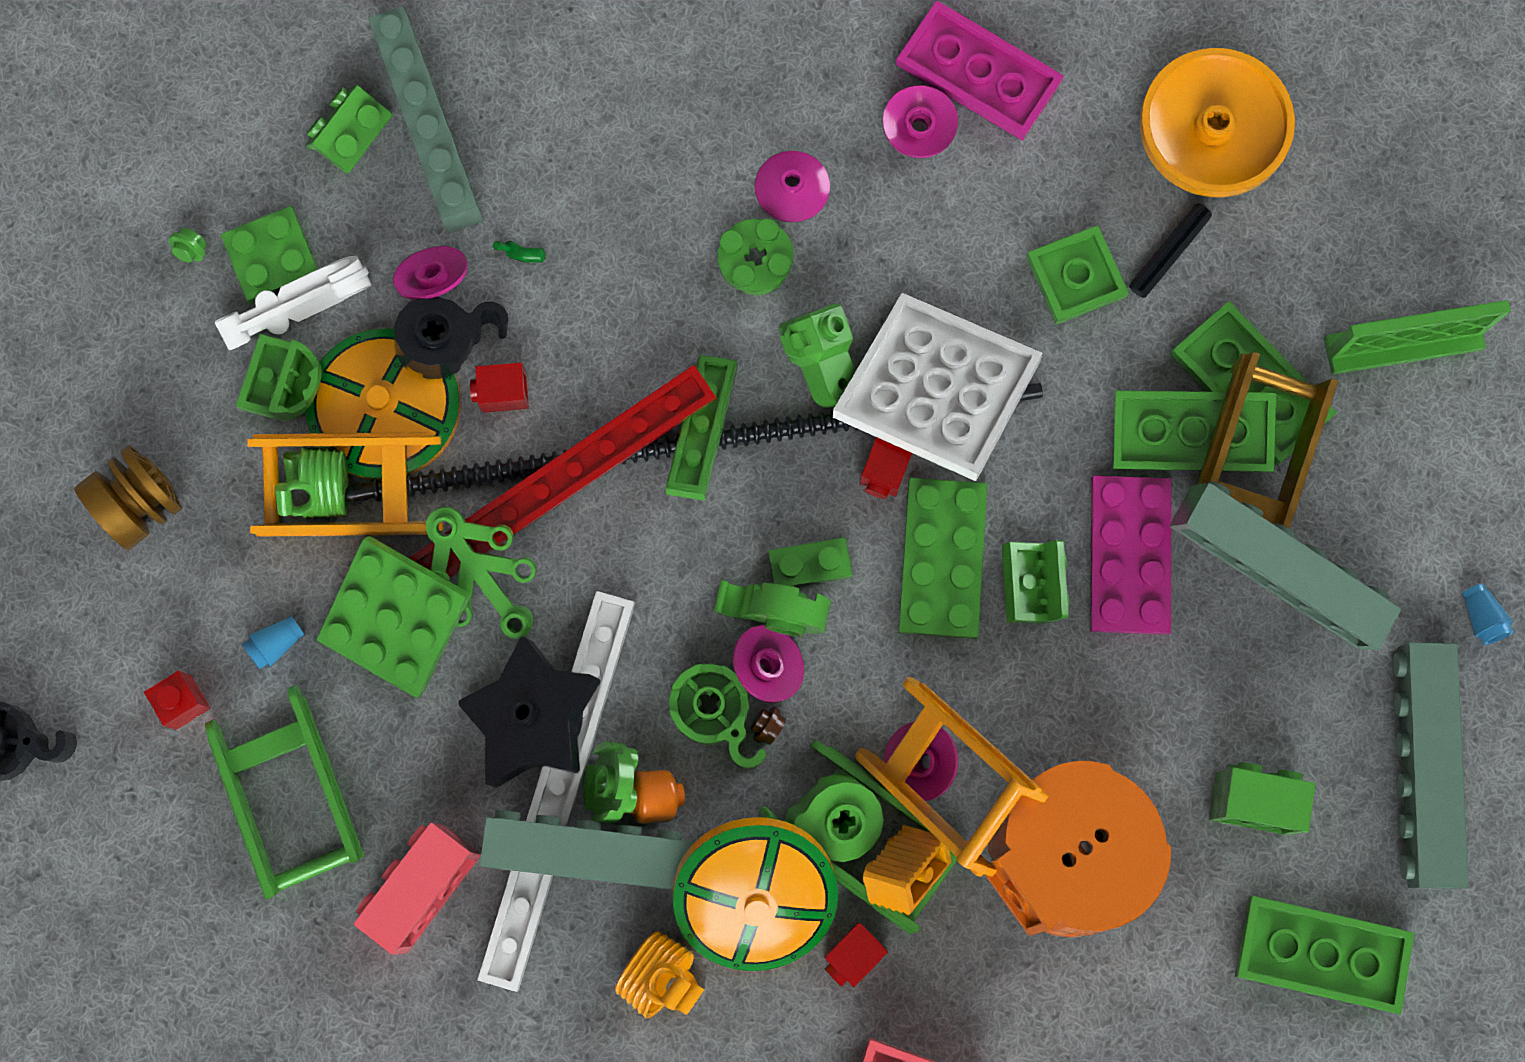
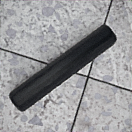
M1201 203L1195 204L1132 280L1129 288L1139 297H1147L1212 217V212Z

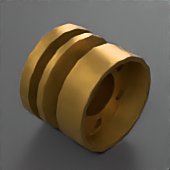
M131 445L120 451L129 468H126L114 457L107 461L111 472L115 476L112 481L98 471H94L74 487L76 495L91 516L114 541L128 551L150 534L142 518L147 514L162 525L167 521V518L158 506L160 503L174 515L183 508L176 497L172 484L163 472L149 458L140 454Z

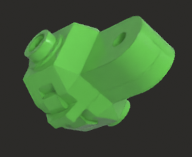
M834 303L784 321L778 326L780 339L789 361L801 367L813 400L824 408L836 406L855 374V369L848 352L853 336L842 306Z

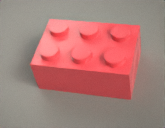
M433 822L427 827L421 825L409 839L407 845L411 849L401 861L396 858L383 873L382 879L385 883L376 895L370 892L356 909V913L360 916L353 925L392 955L408 953L481 856V853L444 825Z

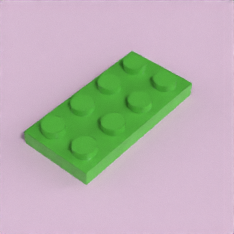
M1230 301L1226 302L1170 353L1206 392H1227L1233 375L1231 373L1233 363L1239 359L1241 354L1252 352L1260 354L1257 366L1307 382ZM1251 380L1248 392L1276 393L1274 463L1278 466L1294 451L1310 400ZM1331 405L1325 423L1337 413Z
M1115 390L1113 469L1201 471L1227 392ZM1247 392L1222 471L1274 472L1276 393Z
M909 477L898 633L978 639L987 483Z
M1249 896L1234 977L1401 1015L1414 932L1261 897Z

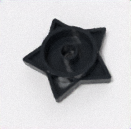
M521 637L499 680L462 698L458 703L461 709L485 735L486 784L497 788L533 766H544L578 773L580 771L577 738L582 727L583 711L600 684V679L590 674L555 670L532 640Z

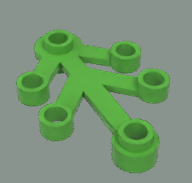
M441 507L434 510L426 521V533L429 539L435 543L431 571L450 581L446 571L452 549L461 561L457 586L471 593L464 609L467 612V619L459 620L456 627L466 626L473 617L471 600L475 581L502 617L500 627L503 633L512 639L525 637L530 632L534 623L531 611L525 606L513 605L489 571L513 575L514 579L518 582L526 583L531 581L537 573L535 561L529 557L514 559L475 552L466 541V539L487 541L493 549L505 550L512 544L514 534L510 527L506 525L491 527L465 522L463 515L451 507ZM441 521H447L451 524L452 532L450 534H443L439 530V523ZM495 532H505L508 537L507 543H497L494 539ZM521 563L528 564L531 568V574L528 576L521 575L517 569L518 565ZM509 619H520L523 624L522 629H512L509 625Z

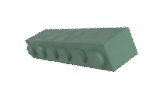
M404 6L368 18L435 204L448 234L484 221Z
M1214 481L1191 485L1169 527L1360 650L1381 649L1401 611L1400 607L1389 601V594L1377 587L1366 586L1357 580L1359 576L1353 570L1345 566L1334 565L1326 559L1327 554L1321 549L1309 544H1302L1294 538L1295 533L1291 529L1281 524L1270 523L1262 517L1263 512L1259 508L1249 503L1238 502L1230 496L1231 491L1224 485Z
M1409 642L1398 647V653L1393 655L1392 660L1393 674L1395 677H1399L1400 693L1397 692L1394 697L1395 715L1401 717V733L1396 735L1395 748L1397 756L1403 759V773L1398 775L1397 791L1399 797H1404L1405 814H1400L1398 822L1399 834L1401 838H1406V855L1401 856L1400 872L1402 878L1407 879L1408 888L1469 889L1458 643Z
M496 810L495 818L486 817L479 867L673 890V882L678 865L694 842L681 840L682 832L658 829L657 837L641 835L642 827L618 824L617 832L601 831V822L577 819L576 827L560 826L561 817L537 815L535 823L519 821L520 812Z

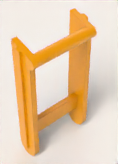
M426 432L253 434V438L247 439V447H262L264 523L250 526V534H256V536L427 535L426 521H408L406 445H440L441 436H426ZM381 446L383 522L280 523L275 494V485L279 483L278 447ZM443 522L439 523L440 531L443 530Z
M907 677L902 684L903 687L925 707L887 763L864 748L858 749L855 758L957 857L956 860L959 864L970 869L976 876L982 877L985 874L993 877L997 870L981 855L984 848L1021 795L1043 803L1049 796L925 683H921L912 677ZM943 724L1008 782V785L968 842L905 782Z

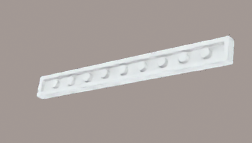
M599 591L595 593L572 672L590 674L600 679V684L583 711L582 727L577 738L580 771L578 773H571L543 766L526 819L527 822L536 823L537 815L561 817L560 826H569L634 610V601ZM520 871L510 872L478 981L515 992L519 991L553 875Z

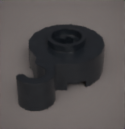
M445 298L417 299L408 303L398 314L394 324L395 354L403 367L407 369L408 366L413 371L423 374V378H446L461 369V365L467 360L472 347L480 341L481 327L488 323L494 324L498 328L499 338H506L508 313L503 306L495 302H483L473 312L467 313L455 302ZM428 335H437L439 340L431 341Z
M0 702V781L11 780L24 772L34 758L53 763L68 760L76 750V736L73 733L57 731L55 734L56 745L50 750L48 737L38 731L29 714L18 706Z

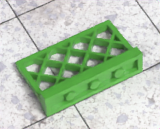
M1509 300L1351 325L1345 332L1326 335L1323 339L1331 374L1482 351L1486 348L1483 334L1511 312Z

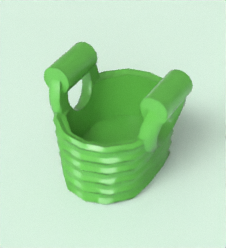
M303 446L301 451H288L283 454L287 483L283 482L275 485L278 514L281 516L302 515L306 520L309 518L314 520L316 518L323 519L325 517L328 519L335 517L337 519L340 516L344 518L348 512V502H345V490L349 486L345 452L342 449L338 451L335 448L329 450L328 448L321 449L318 447L316 449ZM292 490H305L309 494L308 502L301 506H294Z

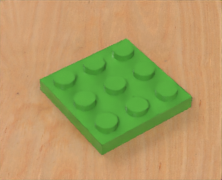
M368 536L362 540L317 641L415 698H419L425 691L471 593L373 537Z

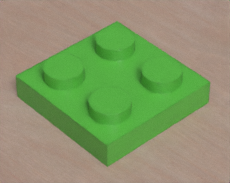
M292 206L220 234L249 304L255 303V298L261 291L268 290L277 294L281 286L318 269Z
M1098 225L1029 251L1026 255V259L1056 325L1122 300L1129 294Z

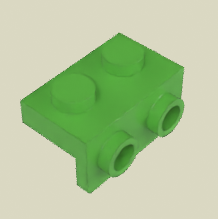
M358 85L350 87L348 90L342 87L329 103L333 108L325 120L320 116L306 133L311 138L305 146L311 151H318L346 174L352 170L393 116L389 110Z
M1053 540L1047 543L1008 542L1002 544L1007 623L1041 624L1067 619L1069 616L1070 598L1067 593V558L1064 553L1063 540Z

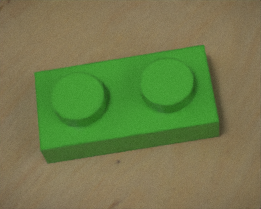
M846 537L768 550L774 584L798 587L851 578L853 576Z

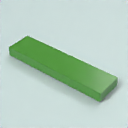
M699 355L696 368L717 399L682 422L665 489L667 495L705 501L738 364L737 360Z

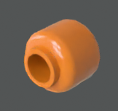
M668 770L637 771L634 773L633 789L637 793V803L634 811L626 814H631L633 819L641 824L671 821L676 816L678 807H683L685 793L682 783H676L673 774Z

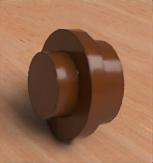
M773 706L769 711L762 709L751 725V729L755 731L754 741L757 743L763 741L768 745L774 742L786 722V718L779 714L780 709Z

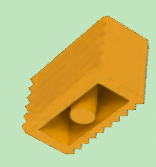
M902 825V829L898 830V834L888 839L885 849L881 850V854L877 855L876 860L869 862L864 869L863 882L866 887L868 901L872 905L876 903L879 907L883 905L886 909L890 908L893 912L897 910L900 914L904 912L907 916L910 915L952 863L950 850L931 832Z

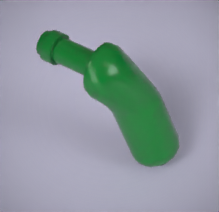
M495 241L492 245L494 250L504 251L509 258L524 263H541L546 258L543 248H524L513 241L505 243Z

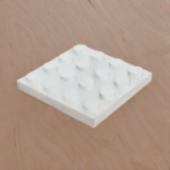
M901 293L833 409V418L977 481L1041 361L1042 352Z

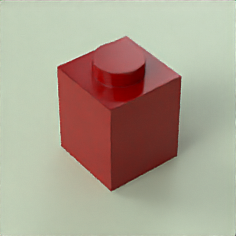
M522 362L475 366L476 379H470L471 400L473 403L478 402V406L483 413L529 409L527 375Z
M876 437L860 479V484L866 486L865 492L881 499H887L888 495L896 497L913 453Z
M179 670L144 691L162 725L175 730L211 709L193 677Z
M857 922L824 956L829 962L824 970L841 987L848 981L854 988L882 960L888 951L860 922Z

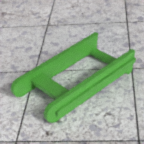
M297 685L287 688L297 722L228 750L216 720L213 719L205 723L210 748L266 900L274 897L286 888L349 861L350 864L357 862L365 856L307 699L303 698ZM307 745L344 847L275 876L238 773Z
M813 740L810 747L838 767L834 774L852 776L921 829L930 832L876 778L832 746L826 747L821 742ZM950 851L952 863L908 916L904 912L900 914L897 910L893 912L890 908L886 909L883 905L881 907L876 903L872 905L868 901L865 885L832 861L831 863L837 882L906 933L912 935L913 932L917 933L921 928L914 921L957 862V857Z

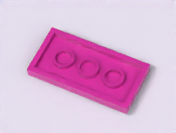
M937 0L896 60V66L931 87L940 90L951 99L1024 141L1064 78V75Z
M1093 476L1091 478L1090 632L1171 634V527H1169L1171 523V478Z

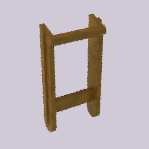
M1243 353L1233 363L1231 369L1233 375L1197 484L1210 481L1220 483L1231 491L1230 496L1238 502L1254 505L1263 512L1262 517L1272 524H1281L1290 529L1338 381L1329 379L1313 385L1257 366L1260 356L1258 353ZM1251 380L1310 400L1278 500L1219 481Z

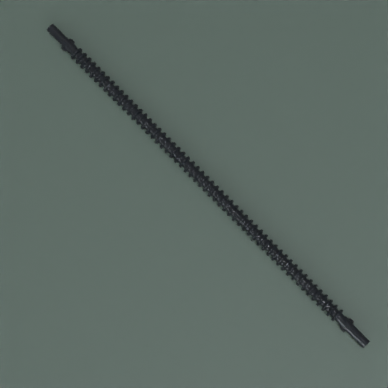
M1041 383L1028 384L1019 401L1043 398ZM833 409L830 410L829 415H824L823 411H820L817 417H813L812 413H808L807 418H802L798 414L795 420H791L789 416H786L783 422H780L778 418L774 419V423H768V420L765 419L762 425H758L756 421H753L750 427L742 423L741 428H735L732 424L729 430H724L723 428L719 446L723 450H726L729 444H732L733 448H737L738 443H743L747 447L750 441H754L756 445H759L762 439L770 443L771 438H777L780 442L783 436H788L789 440H792L793 435L799 434L800 438H804L805 433H810L814 437L817 431H821L825 435L829 429H832L833 433H837L838 428H843L847 432L851 425L833 418ZM675 433L674 438H668V435L665 434L662 440L656 439L627 460L632 459L633 463H637L638 458H643L647 462L650 456H654L656 460H659L662 454L670 458L671 453L675 452L679 433ZM553 451L550 457H546L545 453H541L540 458H535L531 454L528 460H524L522 456H519L516 462L508 458L507 463H502L498 459L495 465H491L489 461H486L485 466L480 467L478 463H474L473 468H468L464 464L461 470H457L453 466L449 472L441 468L440 473H435L431 469L428 475H424L422 471H419L416 477H413L411 473H407V493L413 497L416 491H420L422 495H425L426 490L429 489L436 493L438 488H442L443 491L447 492L450 486L458 490L462 484L466 488H470L471 483H476L480 487L483 481H487L489 485H492L493 480L498 479L500 483H503L504 478H510V481L514 482L517 476H521V479L524 480L526 475L533 474L559 455H557L556 451ZM374 478L372 483L367 484L358 481L349 482V486L345 490V502H352V505L361 504L363 501L372 498L380 502L383 497L382 482H379L377 478Z

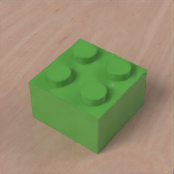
M1238 762L1237 766L1228 765V769L1216 773L1209 816L1210 821L1288 836L1309 833L1316 783L1303 781L1304 774L1288 770H1278V773L1266 774L1262 773L1263 766L1246 762Z

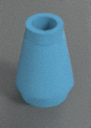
M1484 583L1475 585L1462 593L1475 638H1480L1483 645L1493 644L1514 633L1510 625L1513 623V620Z
M289 616L285 620L283 619L247 635L249 639L241 645L258 669L261 670L267 665L271 668L299 638L304 636V633L293 617Z

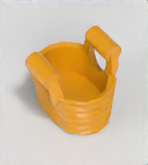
M661 930L654 931L644 940L618 977L615 985L616 994L621 995L622 999H626L627 1004H631L633 1009H637L638 1013L643 1014L645 1019L653 1017L664 1006L671 1010L681 1011L687 1015L705 989L698 985L694 975L689 971L694 959L693 951H689L686 946H681L680 942H675L674 938L670 939L668 934H663ZM675 978V980L673 981V983L670 985V987H669L668 990L666 991V987H667L668 982H669L671 979Z

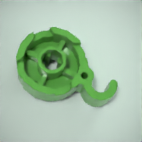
M720 580L713 612L742 620H754L765 624V628L770 631L802 637L804 633H825L831 600L820 594H816L815 601L810 600L806 594L799 592L800 588L787 585L762 583V586L754 584L740 587Z
M696 664L682 672L672 686L669 699L670 716L679 732L692 742L706 746L728 743L730 757L739 768L752 770L761 766L767 756L764 749L758 750L754 757L748 759L743 758L739 754V747L747 737L744 726L749 712L747 690L738 680L736 673L726 666L715 664ZM708 695L711 699L715 695L720 699L716 704L717 712L710 714L708 711L706 714H703L699 711L703 706L700 700L703 696Z
M834 774L822 777L817 780L818 784L812 787L805 797L802 796L796 805L791 806L787 810L785 822L793 824L810 834L823 847L830 860L846 862L860 858L873 848L881 835L884 821L881 804L870 789L852 776ZM767 806L760 808L758 817L776 819V816ZM844 810L847 814L845 821L836 825L833 819L839 818L840 811Z

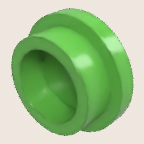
M180 228L178 232L172 233L168 238V242L172 247L171 252L181 261L190 263L192 260L201 262L204 258V249L207 244L196 232L188 228Z

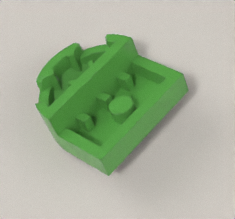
M260 334L236 407L242 411L276 420L286 421L299 417L309 408L319 389L322 377V368L319 360L299 341L292 339L291 342Z

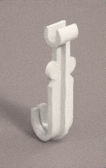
M348 256L281 286L278 296L272 291H261L255 298L256 307L241 314H238V312L230 313L216 320L215 325L229 351L249 342L251 335L266 328L273 334H283L289 327L288 318L299 322L372 286L367 276L369 272L366 266H362L358 256Z

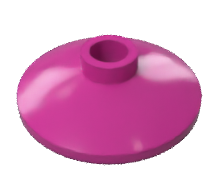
M924 85L910 86L897 92L887 103L883 113V130L888 142L900 153L914 158H928L941 153L952 143L958 128V114L953 102L940 90ZM917 121H922L926 124L927 128L924 131H916L912 125Z
M785 151L770 157L759 169L755 180V194L760 206L770 216L784 222H801L815 216L826 204L830 193V181L824 166L813 156L800 151ZM790 177H795L799 180V184L795 187H790L785 182Z
M436 246L423 249L406 258L398 266L393 276V284L397 292L403 297L415 300L434 298L450 291L463 280L468 270V262L464 253L453 247Z
M759 625L745 631L736 641L733 650L734 670L742 686L751 695L765 702L776 703L787 700L799 690L804 678V662L798 646L790 636L770 631L765 628V625ZM760 663L766 667V672L761 668Z
M914 722L903 725L892 735L885 749V763L888 762ZM942 727L905 780L925 802L934 800L944 794L953 783L957 773V749L951 736ZM929 755L930 766L928 769H925L922 765V760L925 756Z

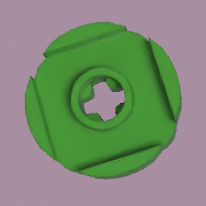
M744 220L732 226L721 236L718 249V266L723 278L732 287L734 286L747 294L762 295L779 288L790 274L794 261L793 246L788 235L779 228L774 220ZM757 248L759 252L764 251L766 253V256L762 257L761 265L755 266L753 261L745 260V257L750 255V249Z
M603 741L593 752V754L599 755L596 765L587 766L584 779V804L586 810L594 811L595 816L590 817L592 821L614 824L622 818L624 813H632L635 809L637 793L633 789L634 771L638 764V753L636 749L627 748L623 743Z

